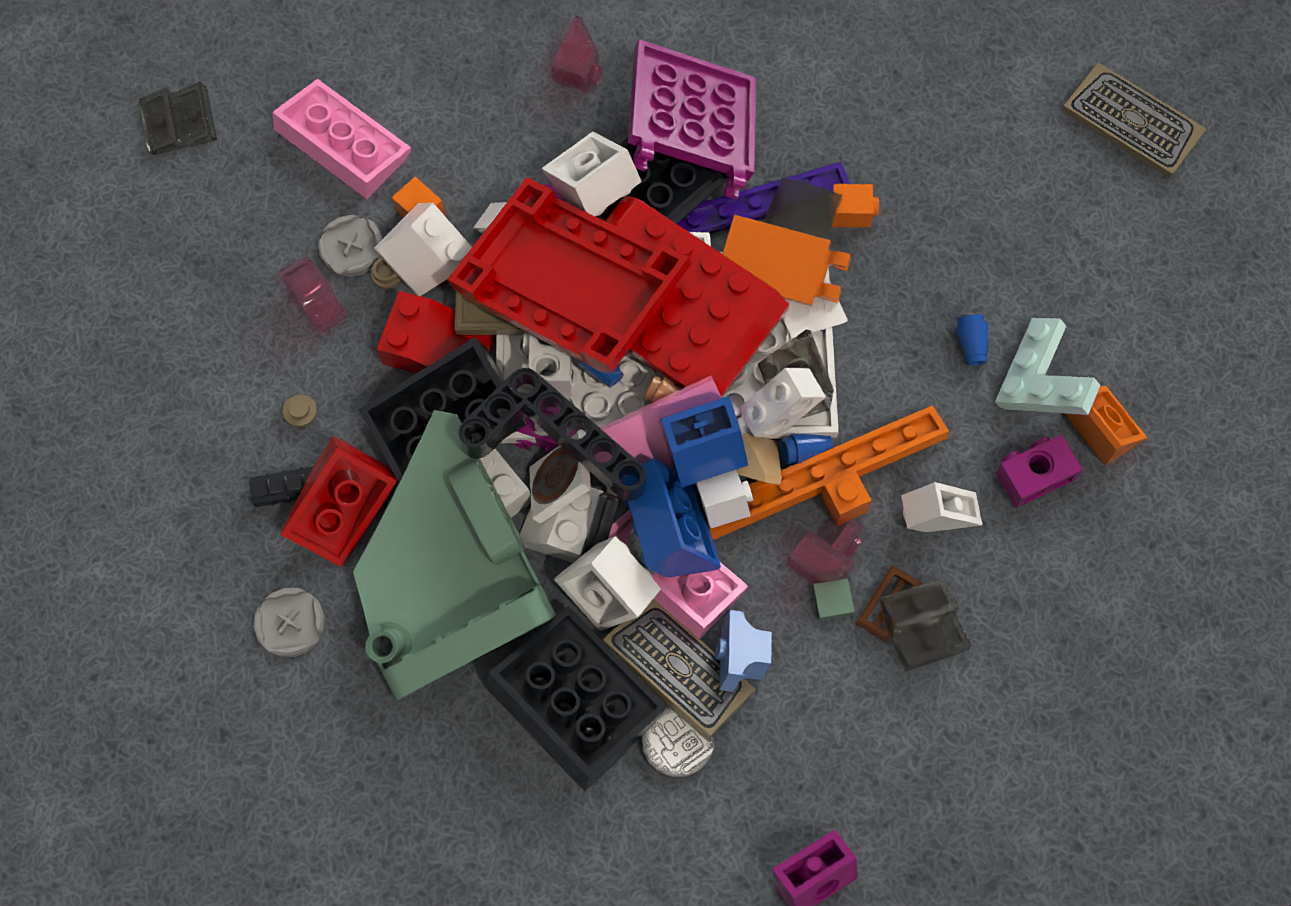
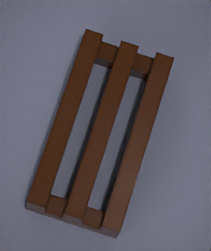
M892 565L859 617L856 625L861 628L863 627L869 633L881 638L880 640L887 643L920 589L922 582ZM896 576L900 579L874 623H871L867 620L892 578ZM908 583L912 587L884 631L880 628V625L905 584Z

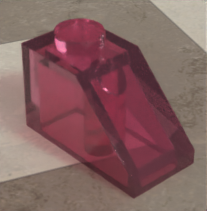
M575 16L551 65L553 82L588 93L592 84L597 85L599 83L603 68L599 65V52L582 17Z

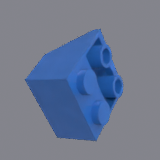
M729 396L659 420L681 488L748 466L741 430Z

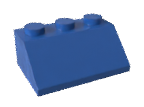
M655 458L643 464L642 466L646 473L645 491L638 499L632 501L625 500L632 514L634 521L632 528L640 541L643 551L641 552V558L644 565L649 570L668 578L715 571L721 568L695 483L681 488L675 469ZM630 474L621 478L622 484L626 486L635 485L639 481L636 476Z

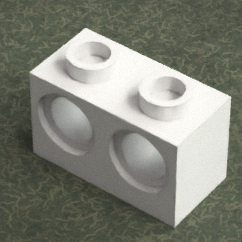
M524 333L523 351L524 353H529V363H523L522 368H531L539 375L546 370L553 371L552 375L540 376L563 396H572V356L552 345H542L543 340L530 333ZM529 385V389H530V392H531V391H533V389H534L535 387L532 386V385Z
M785 368L738 409L754 437H779L826 398L809 368Z

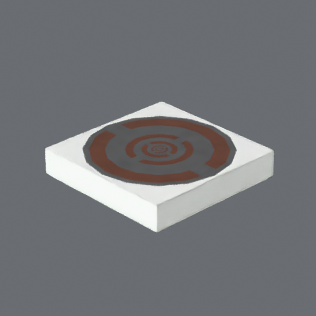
M577 432L570 438L581 439L584 435ZM561 445L529 467L532 519L540 524L591 489L589 470Z

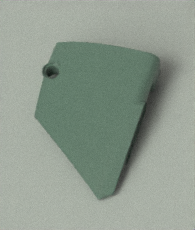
M437 410L433 411L384 515L353 570L370 635L366 641V652L373 661L378 663L396 701L557 616L523 552L525 550L523 540L482 461L469 457L463 451L458 433L462 423L458 415ZM382 636H386L392 641L393 650L390 654H386L380 649L379 641Z

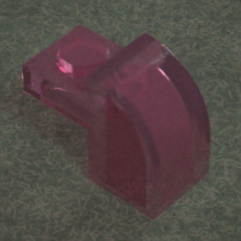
M304 257L278 274L294 300L301 305L320 334H323L349 317L324 275L309 258Z
M851 519L833 545H830L808 530L788 557L787 567L812 583L846 578L853 571L855 561L851 558L856 554L864 541L859 538L863 526Z

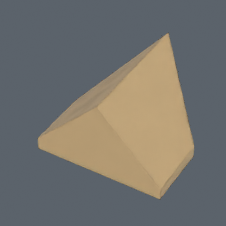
M749 433L742 434L748 466L736 469L737 473L759 481L780 485L782 476L776 441L764 437H754L753 434Z

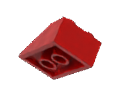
M399 291L378 344L377 352L383 365L418 373L475 337L486 346L490 353L497 335H456V310L432 299Z
M333 435L315 463L280 534L342 567L397 483L393 471L389 466Z

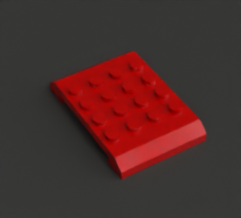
M526 177L447 280L451 287L474 304L601 372L612 373L691 266V261L688 256L662 243L656 247L556 198L552 189Z
M624 196L605 222L656 247L662 243L688 256L691 261V266L628 352L664 377L666 376L682 389L708 376H712L723 398L788 311L790 304L776 289L640 199Z

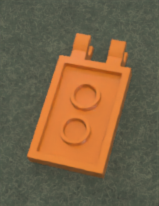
M738 215L733 217L723 251L724 256L776 289L784 299L808 306H813L815 297L838 304L841 286L824 283L828 266L847 272L851 261L850 254L829 250L831 240Z

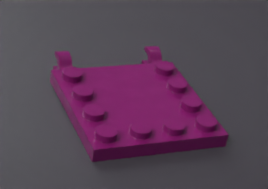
M639 39L634 47L628 143L637 146L633 158L635 168L646 172L648 160H653L654 151L728 174L724 195L737 199L739 188H745L746 180H750L755 169L756 77Z

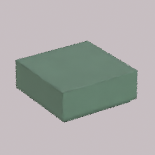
M848 578L813 584L819 620L854 615L855 611Z

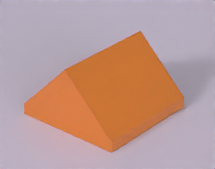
M1106 385L1100 386L1088 415L1064 413L1105 466L1148 439Z

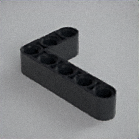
M520 368L514 371L459 427L458 433L463 451L471 458L480 459L490 454L528 416L621 499L627 501L636 500L645 491L646 473L641 463L531 368ZM525 384L535 387L533 391L526 394L517 391L520 386ZM551 406L560 409L557 415L551 417L542 413L544 409ZM504 408L510 411L504 418L492 416L497 409ZM574 429H582L586 432V435L581 439H572L568 436ZM474 433L485 435L484 439L479 443L467 441L469 436ZM599 452H608L613 456L611 460L604 463L594 459L595 455ZM629 474L639 479L638 483L632 486H626L620 480L623 476Z

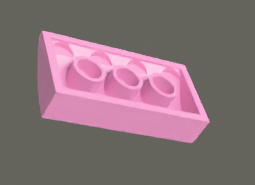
M319 79L312 82L272 112L273 128L276 132L366 199L405 161L411 152L410 146Z
M708 376L600 428L639 461L641 465L655 458L674 468L659 420L721 399L722 397L712 376ZM599 452L595 455L596 461L602 463L608 462L613 457L608 452Z
M630 510L612 525L609 538L616 536L627 547L632 523L634 522ZM721 562V568L715 571L672 578L663 577V575L657 573L652 575L653 580L661 588L654 599L699 639L714 626L748 588V585Z

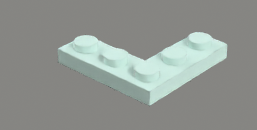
M1031 319L995 400L999 407L1006 410L1089 414L1101 386L1095 378L1045 375L1066 328L1061 319Z

